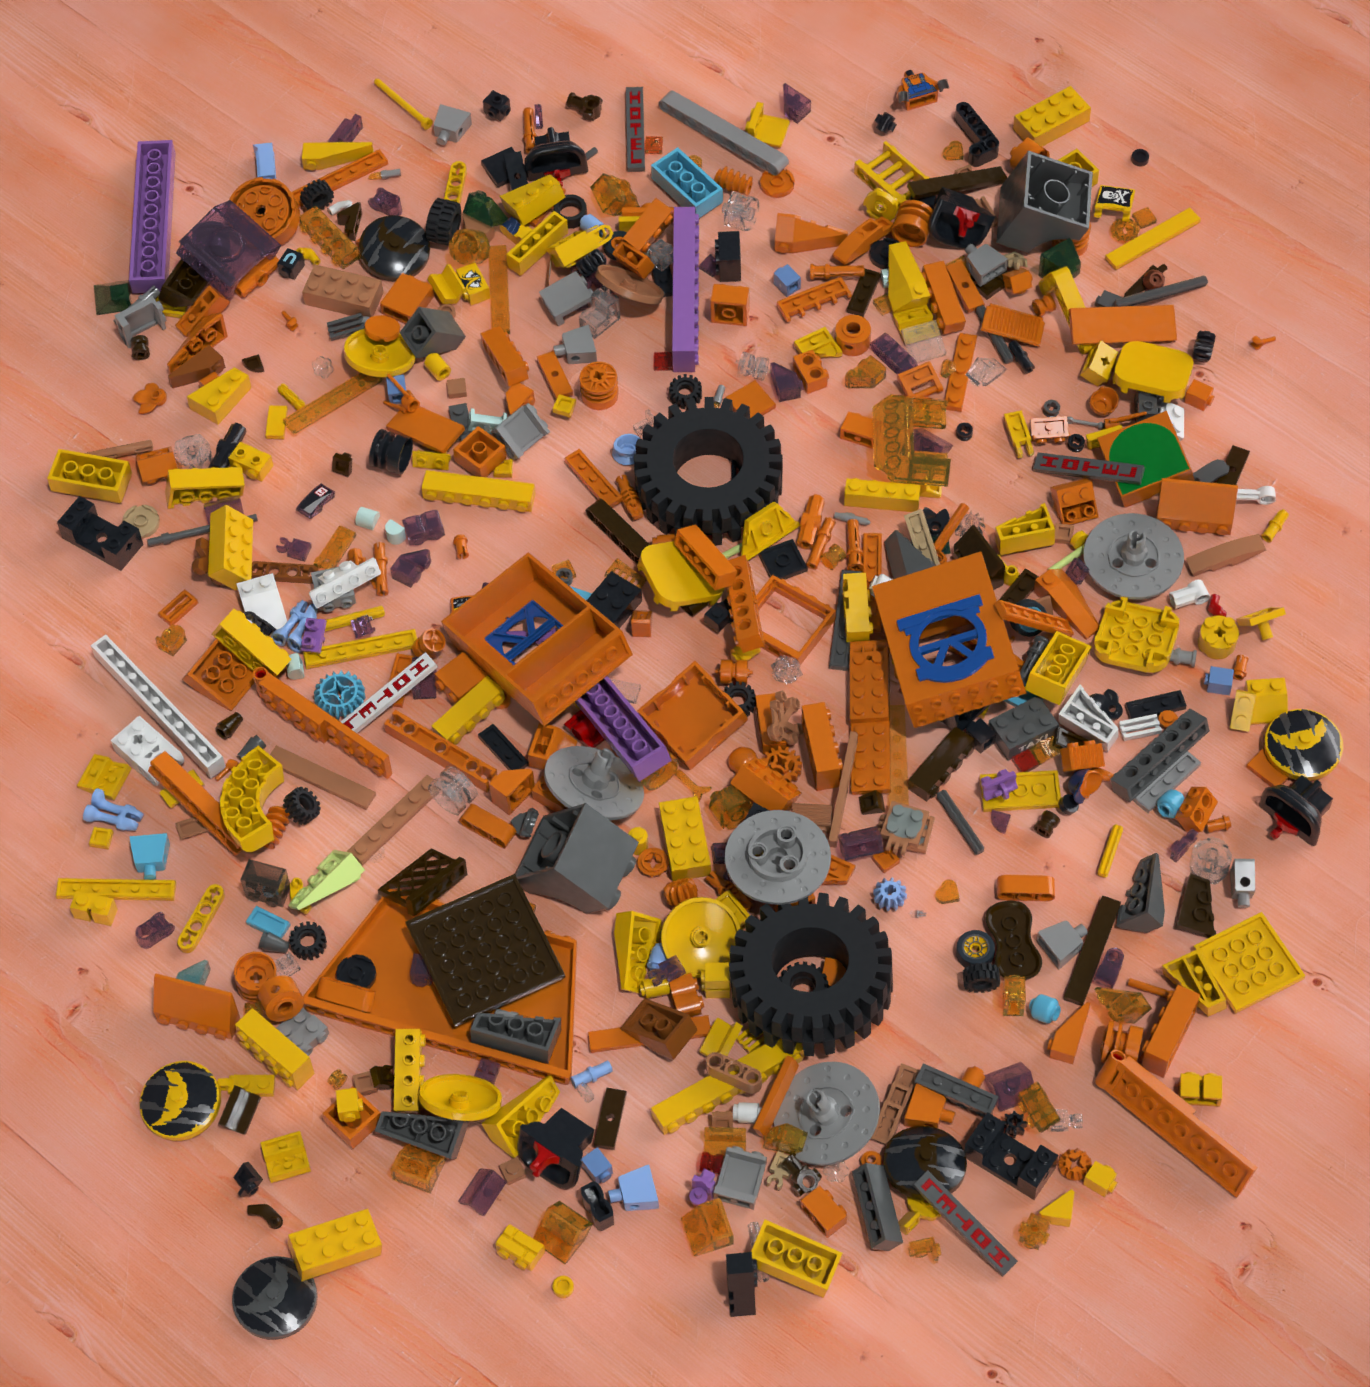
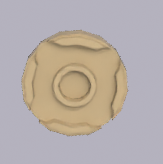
M148 505L131 507L126 511L122 520L139 528L142 539L153 535L160 525L157 511Z

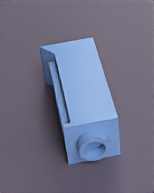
M272 142L254 144L257 178L276 179L275 155Z

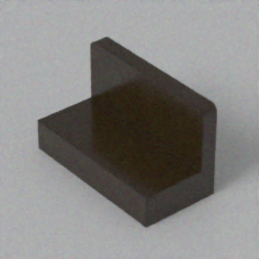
M234 1085L218 1124L245 1135L261 1097Z

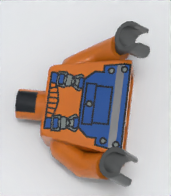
M908 70L904 73L905 78L901 80V85L898 87L896 99L899 103H905L907 111L938 101V91L942 92L945 88L949 89L948 80L942 79L937 82L923 72L914 74L913 70Z

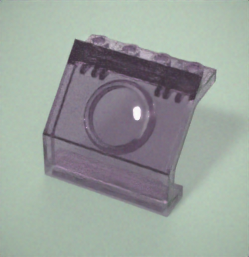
M229 200L214 206L179 241L180 246L176 254L228 299L232 296L239 281L263 257L266 256L269 260L275 258L281 244Z

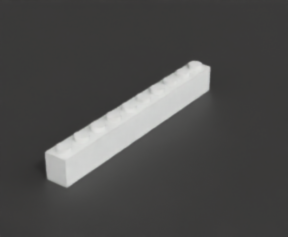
M106 634L91 645L94 657L210 779L226 767L223 756Z

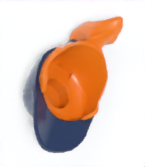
M1102 768L1076 771L1068 782V788L1074 795V801L1082 804L1085 798H1089L1091 794L1099 789L1102 780L1110 781L1114 774Z

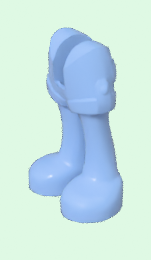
M304 600L297 603L291 609V617L282 628L275 630L271 635L275 644L282 647L287 642L292 651L301 653L302 634L306 627V619H316L318 608L314 607V604H310L307 608L308 603ZM299 622L296 629L289 635L293 626Z
M96 788L92 794L91 805L88 804L84 810L83 820L86 822L104 821L115 824L119 830L136 831L139 826L137 822L142 820L144 814L132 805L126 804L121 806L107 801L104 791ZM99 810H106L118 814V816L106 814Z

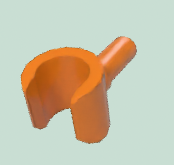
M282 311L281 314L288 321L286 323L287 328L290 331H294L298 327L296 318H291L285 311Z
M1256 335L1252 338L1253 342L1250 345L1259 350L1263 344L1276 341V337L1273 336L1261 340Z
M229 759L224 770L215 779L219 781L234 766L237 767L239 762Z

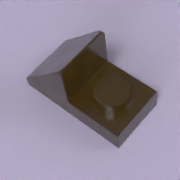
M360 202L337 213L338 224L345 226V233H347L348 240L356 241L363 213Z

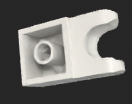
M138 716L111 739L114 751L154 786L159 785L160 782L148 772L149 767L152 766L150 764L151 760L166 751L180 766L185 762L182 753L141 716Z

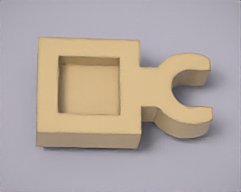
M1017 252L1003 255L1008 259V268L1019 270V266L1028 267L1027 259Z
M777 1152L769 1169V1172L774 1174L768 1177L767 1186H770L772 1181H777V1190H781L783 1186L782 1178L789 1180L791 1173L785 1166L780 1164L789 1155Z

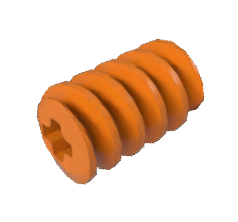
M727 166L723 170L719 169L714 178V181L721 188H726L727 191H732L734 194L738 193L739 196H744L745 198L750 194L753 185L752 176L746 180V174L740 177V172L737 171L734 175V169H731L728 173Z
M280 806L269 808L266 817L272 822L274 840L263 847L275 849L273 844L278 845L280 843L278 838L283 837L280 831L285 832L286 827L284 825L290 823L288 820L290 819L288 817L290 814L285 812V808Z

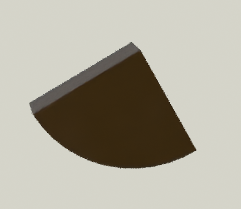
M259 354L242 359L244 367L249 371L265 372Z

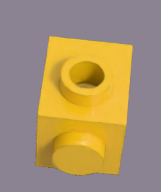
M357 1088L336 1090L339 1120L353 1122L356 1119H361L360 1111L364 1110L362 1098L359 1099Z
M1095 1161L1086 1174L1083 1185L1105 1198L1108 1192L1112 1193L1118 1184L1116 1182L1117 1173L1110 1166L1102 1165Z

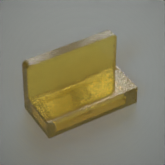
M705 1127V1158L724 1159L726 1148H732V1146L741 1147L746 1151V1128Z

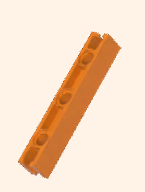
M394 710L392 713L393 724L390 723L391 720L389 719L384 722L385 732L484 792L487 793L490 790L489 780L483 779L481 776L485 775L492 779L495 775H498L497 769L397 710Z
M166 751L151 760L150 764L152 766L149 767L148 772L235 856L243 850L232 839L223 822L220 803Z

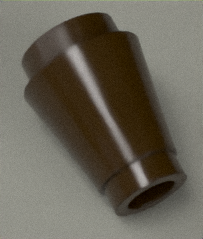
M235 712L217 723L216 733L223 739L230 738L243 721V717L238 712Z

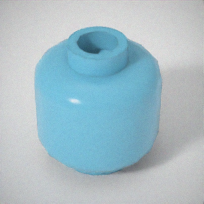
M1167 790L1157 800L1159 813L1167 818H1175L1185 799L1183 794L1177 790Z
M1044 994L1033 998L1029 1004L1031 1016L1044 1023L1056 1021L1061 1012L1058 1001Z

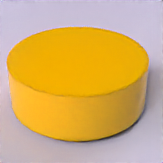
M1078 531L1071 538V546L1075 549L1086 543L1088 535L1084 531Z
M559 1276L553 1281V1292L557 1297L567 1298L573 1293L574 1284L570 1277Z

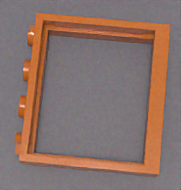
M772 575L756 595L758 610L761 609L775 591L824 619L799 652L762 631L765 646L761 648L798 669L835 622L836 610L831 608L829 604L820 602L815 596L804 593L799 587L792 586L784 579L781 580Z

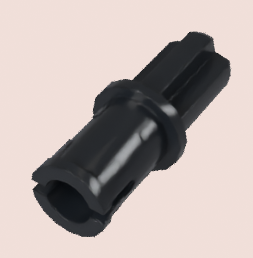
M1013 340L1008 345L1015 356V361L1021 365L1025 374L1032 372L1035 366L1030 361L1028 353L1023 351L1016 340Z

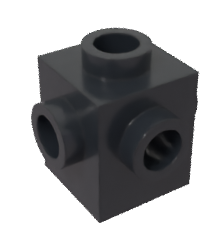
M492 90L483 100L484 113L488 114L491 118L501 121L511 111L510 99Z

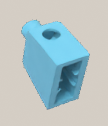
M167 833L130 836V844L137 872H144L145 880L156 879V871H164L166 869L170 847Z

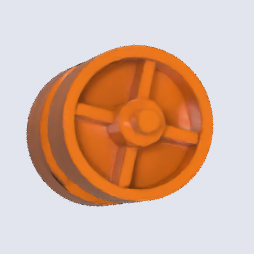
M431 628L426 630L412 645L414 655L419 658L426 652L432 659L445 647V637L437 629Z
M721 659V667L719 670H715V673L720 675V684H730L735 681L739 682V685H742V682L747 685L748 676L753 674V671L748 669V660H737L736 663H733L730 659Z

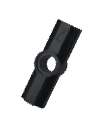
M236 422L231 424L224 439L219 440L216 454L209 468H228L230 464L228 457L239 442H242L247 432L245 427Z

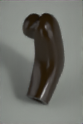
M248 1205V1216H261L274 1229H278L283 1225V1218L270 1205Z

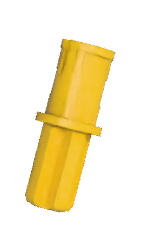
M1279 510L1274 519L1269 521V526L1261 535L1264 541L1272 542L1277 532L1282 530V525L1289 517V513L1286 510Z

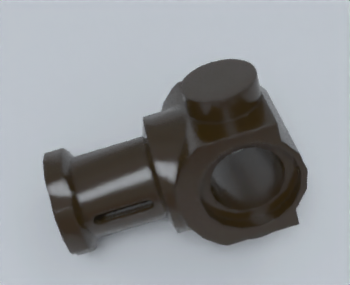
M571 92L566 105L567 107L579 109V112L583 113L585 119L594 121L601 115L603 100L599 96L594 95L582 98Z
M793 1152L780 1164L785 1166L791 1173L794 1185L792 1188L798 1196H801L806 1192L814 1190L822 1176L817 1169H809L807 1165L803 1166L795 1157V1152ZM804 1177L811 1179L812 1184L810 1188L803 1185Z

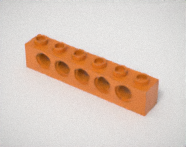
M746 555L728 560L737 570L734 585L725 588L729 594L727 596L729 606L732 607L729 609L731 619L734 620V622H731L732 629L736 633L733 636L736 646H740L742 652L745 653L765 645L751 566Z

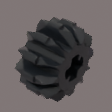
M594 249L576 263V268L583 277H588L597 270L598 266L604 265L606 259L602 252Z
M1201 330L1197 333L1192 353L1193 359L1201 362H1208L1211 359L1216 337L1214 333Z

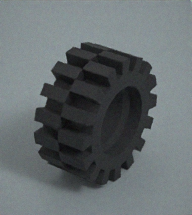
M317 179V182L313 180L312 184L308 183V187H304V191L300 192V200L307 210L311 212H319L320 209L324 210V207H328V203H332V198H334V192L328 183Z
M684 374V377L681 378V375H678V379L674 378L673 382H670L669 396L672 404L676 403L678 407L681 405V409H685L686 400L694 398L696 403H700V399H702V386L698 378L695 377L693 379V375L687 377V374ZM685 388L691 389L693 391L691 394L682 395L679 393L681 389Z
M736 682V685L730 683L729 687L726 686L724 688V692L731 698L742 696L746 699L744 704L738 706L745 712L747 717L750 716V712L753 713L756 706L754 689H751L749 684L746 687V683L742 682V685H739V682Z
M303 787L295 788L283 800L285 802L283 807L287 808L285 812L290 814L288 817L290 819L293 817V822H298L300 825H306L320 814L319 811L321 810V807L318 806L320 802L316 801L317 796H313L312 791L308 792L306 787L304 789Z
M306 921V925H303V922L299 923L300 927L298 928L296 925L294 927L295 931H291V936H289L294 955L296 954L299 959L302 956L303 960H307V957L313 960V956L319 958V953L323 954L324 948L326 949L327 947L324 930H322L320 925L317 926L315 922L312 925L310 921ZM305 936H314L316 941L311 946L301 945V939Z
M975 963L974 966L971 964L969 967H965L963 970L965 989L970 992L974 991V993H978V991L985 993V991L990 992L991 989H997L1000 986L999 968L995 964L992 965V963L987 965L985 963L980 965Z

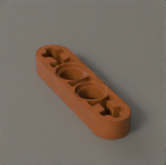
M253 561L251 579L268 575L270 570L278 569L279 573L274 575L275 582L313 584L312 576L309 577L308 575H310V572L319 571V569L315 565ZM291 570H296L297 574L295 576H289L288 572Z

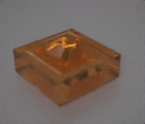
M646 136L645 154H662L663 137Z

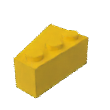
M866 573L843 574L842 597L846 642L868 641L870 634H873V623L869 622V617H872L871 606H868L870 590H867Z

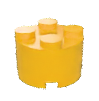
M1225 616L1207 617L1201 626L1198 637L1200 651L1204 652L1211 659H1224L1232 654L1239 637V630L1234 619Z

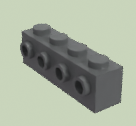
M865 1163L852 1171L871 1249L890 1251L902 1244L903 1239L883 1165Z

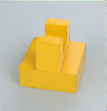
M559 394L552 408L553 413L571 418L576 405V399Z

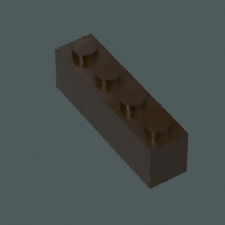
M955 726L909 779L908 790L926 802L930 797H935L939 792V787L949 781L951 773L961 767L963 759L973 753L974 738Z

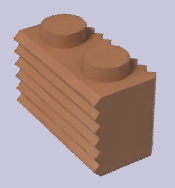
M793 803L792 812L807 817L824 834H830L832 805Z

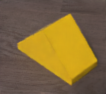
M1073 1189L1039 1212L1038 1221L1045 1224L1070 1227L1074 1201Z

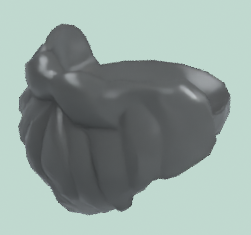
M530 808L527 812L520 813L511 820L520 837H531L532 829L539 815L536 809Z

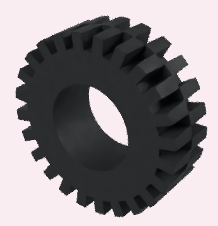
M705 397L704 408H697L694 398L686 400L685 412H682L677 404H673L668 407V419L659 412L654 416V427L647 424L642 430L643 439H638L636 442V454H634L635 489L641 502L642 510L647 511V519L652 524L659 520V529L664 534H668L675 528L676 537L677 529L696 524L705 535H712L715 546L722 545V534L727 532L731 541L736 542L741 540V527L744 528L745 520L770 503H778L779 495L782 494L783 455L781 454L780 440L775 439V430L771 424L764 427V417L757 412L750 418V407L745 404H741L736 412H733L732 400L726 398L723 399L721 408H714L713 397ZM703 455L721 456L731 462L734 460L736 466L740 469L739 473L731 481L717 487L692 485L682 479L677 473L684 463Z
M827 893L818 894L817 904H809L808 897L799 900L798 905L791 906L790 903L778 905V912H775L769 904H765L760 907V920L750 915L745 920L746 931L738 929L736 932L735 946L731 945L729 953V973L734 1008L737 1007L738 1017L742 1024L748 1022L749 1032L754 1037L759 1036L763 1032L764 1042L767 1046L773 1048L778 1040L782 1038L783 1052L793 1054L796 1044L802 1043L804 1056H814V1044L822 1043L825 1054L829 1055L835 1053V1040L840 1039L846 1049L851 1048L855 1045V1032L865 1039L871 1034V1023L879 1026L883 1021V1009H889L891 993H893L892 950L888 947L886 932H880L878 920L874 916L866 920V911L862 906L857 905L849 913L848 899L839 896L834 907L829 904V895ZM804 956H822L837 959L846 969V973L836 984L815 992L795 990L785 985L777 977L779 971L787 963Z

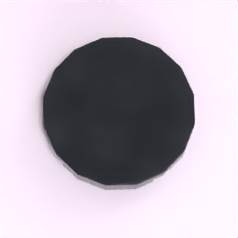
M883 238V240L875 241L870 248L871 262L880 269H888L889 245L899 243V241L892 238Z
M356 954L349 958L346 957L340 962L337 967L336 976L337 980L370 989L375 983L377 973L371 959L364 955Z

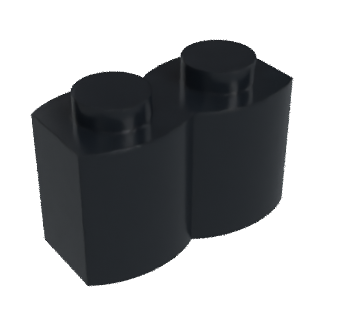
M593 1181L581 1187L583 1205L591 1213L595 1227L603 1231L613 1226V1209L611 1204L604 1199L601 1186Z

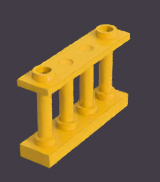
M887 141L883 142V153L868 164L864 163L861 159L854 163V174L873 191L875 188H881L884 192L899 200L898 208L902 202L911 198V193L907 191L903 195L899 194L896 191L897 188L910 179L917 181L930 178L925 176ZM887 158L894 163L880 174H876L872 170ZM898 169L905 173L904 176L892 184L884 181L885 178Z

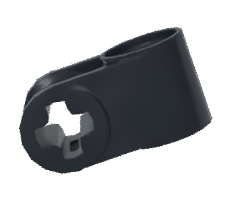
M247 611L244 613L245 616H253L254 624L260 628L261 632L267 628L264 632L265 636H269L276 630L270 623L260 618L254 612Z

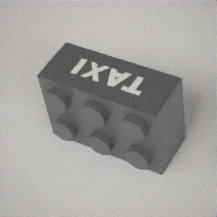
M1036 696L990 719L988 726L996 733L995 743L1009 761L1054 738V732L1059 727V723L1041 698Z

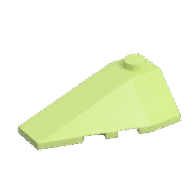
M333 850L318 865V873L309 877L308 886L300 889L288 906L291 909L300 910L358 881L365 869L352 853Z

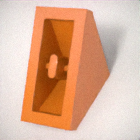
M633 611L631 619L632 637H651L652 611Z

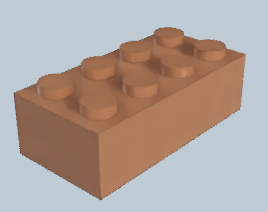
M314 264L302 294L304 303L308 306L350 316L361 313L362 316L373 317L382 298L383 287L382 281L379 279Z

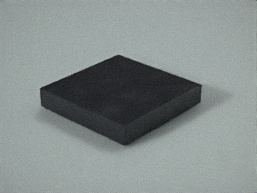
M512 147L481 160L482 166L497 188L509 183L503 155L515 152Z
M793 539L766 548L758 553L770 577L774 575L781 580H785L808 571V567Z

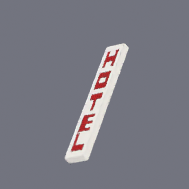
M425 652L355 709L353 713L344 718L341 723L358 733L438 668V666Z

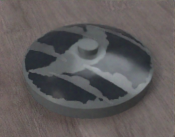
M281 1256L267 1257L251 1264L239 1276L232 1295L233 1309L242 1327L252 1335L267 1340L283 1339L299 1332L311 1320L318 1300L314 1279L311 1278L301 1282L294 1260Z

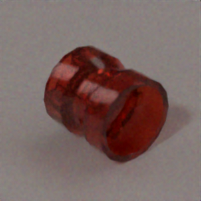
M703 1151L699 1171L702 1172L703 1169H707L714 1174L720 1175L724 1155H711L710 1152Z

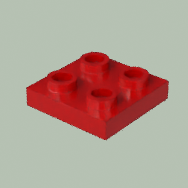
M581 710L564 723V728L586 747L595 748L605 740Z

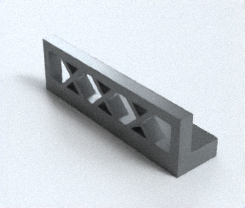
M924 1063L915 1080V1086L916 1083L946 1097V1101L982 1117L987 1112L993 1115V1110L999 1099V1096Z

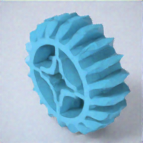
M342 670L339 674L333 671L332 676L326 674V679L320 678V684L315 686V704L331 716H336L337 720H339L340 716L346 718L348 714L353 713L355 709L364 703L363 700L366 698L362 681L357 679L356 675L351 676L349 671L346 674Z

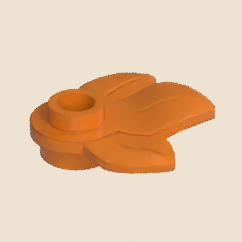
M148 383L145 385V390L136 392L132 399L141 404L138 413L146 414L153 411L156 406L163 405L167 400V394L157 384Z

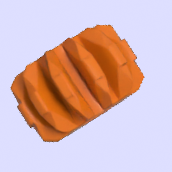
M691 878L672 881L663 888L665 899L671 906H676L687 899L698 896L697 885H695Z

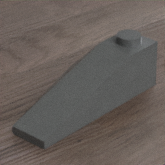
M895 530L884 541L893 579L935 566L931 559L926 558L922 551L916 549L898 530Z
M1154 853L1141 859L1132 878L1135 882L1131 890H1127L1125 894L1128 897L1125 905H1121L1118 911L1116 924L1118 928L1148 933L1163 926L1165 908L1159 855Z

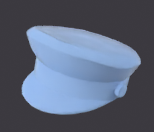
M624 434L616 438L612 449L614 460L622 465L634 464L636 442L640 437L634 434Z

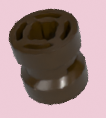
M144 335L132 337L130 340L131 347L133 348L132 357L136 360L147 359L150 356L148 338Z
M1046 810L1040 816L1041 820L1037 821L1034 825V830L1040 836L1050 838L1053 828L1058 826L1060 819L1053 812Z

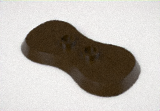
M1002 901L992 905L986 913V924L996 940L995 965L999 968V974L1005 979L1013 981L1026 980L1036 976L1041 970L1042 958L1031 939V911L1025 904L1019 901Z

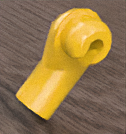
M297 248L296 251L303 254L304 260H310L313 265L321 263L313 249Z

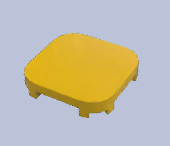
M1140 341L1129 342L1122 347L1114 371L1113 384L1121 387V392L1126 394L1130 388L1164 396V403H1170L1172 399L1179 398L1182 400L1192 373L1193 359L1186 352Z
M674 541L646 546L641 552L637 564L638 571L644 572L655 594L653 600L657 605L661 603L671 608L670 611H678L679 606L709 601L710 605H714L722 596L725 588L714 590L674 545Z
M1121 597L1120 600L1113 601L1112 603L1108 602L1105 606L1099 630L1095 636V655L1107 664L1148 673L1159 672L1166 668L1170 661L1179 632L1180 618L1172 612L1171 607L1166 605L1164 610L1130 603L1127 597Z

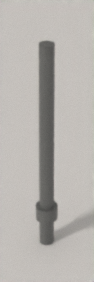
M256 514L248 516L253 519V522L258 521ZM210 525L171 534L168 532L163 533L161 536L147 539L148 546L161 543L165 545L174 540L210 532Z

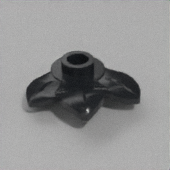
M924 507L923 512L931 537L937 538L950 520L947 509H943L936 514L929 508Z
M1107 689L1104 695L1097 693L1090 695V698H1093L1096 705L1111 720H1117L1121 717L1123 709L1121 704L1118 703L1119 697L1115 691ZM1111 708H1116L1114 712L1109 711Z

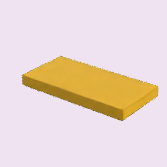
M1058 770L1016 772L1018 789L1008 792L1009 799L1006 800L1002 796H998L986 801L983 797L981 778L988 776L994 779L997 778V774L980 775L983 812L1060 808L1059 800L1061 793Z

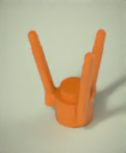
M387 374V377L404 396L401 399L402 406L388 401H383V404L399 409L404 413L407 411L415 412L419 408L420 402L410 390L406 392L390 374Z
M1147 412L1104 419V429L1118 426L1122 421L1146 415Z
M353 548L348 551V559L345 560H351L358 566L366 561V557H363L361 549ZM373 578L370 580V582L373 585V588L377 589L375 580Z

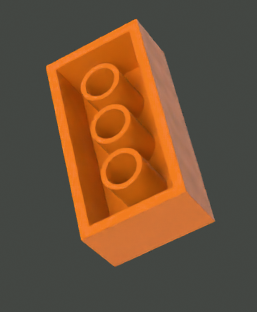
M825 702L802 705L801 725L803 727L816 791L838 788L842 776L841 770H843L841 758L838 759V743L834 741V726L830 724V709H826Z
M1177 985L1175 991H1170L1167 998L1168 1002L1165 1007H1162L1158 1017L1159 1020L1151 1030L1149 1041L1146 1040L1142 1049L1143 1053L1140 1060L1143 1061L1142 1067L1147 1071L1162 1078L1165 1077L1196 1013L1201 994Z

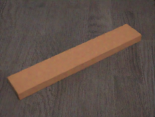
M850 731L829 835V846L836 848L858 743L857 732Z
M277 745L270 754L282 764L284 772L367 810L376 796L375 791Z

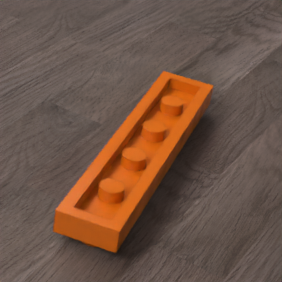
M959 333L944 402L945 410L962 412L977 335Z

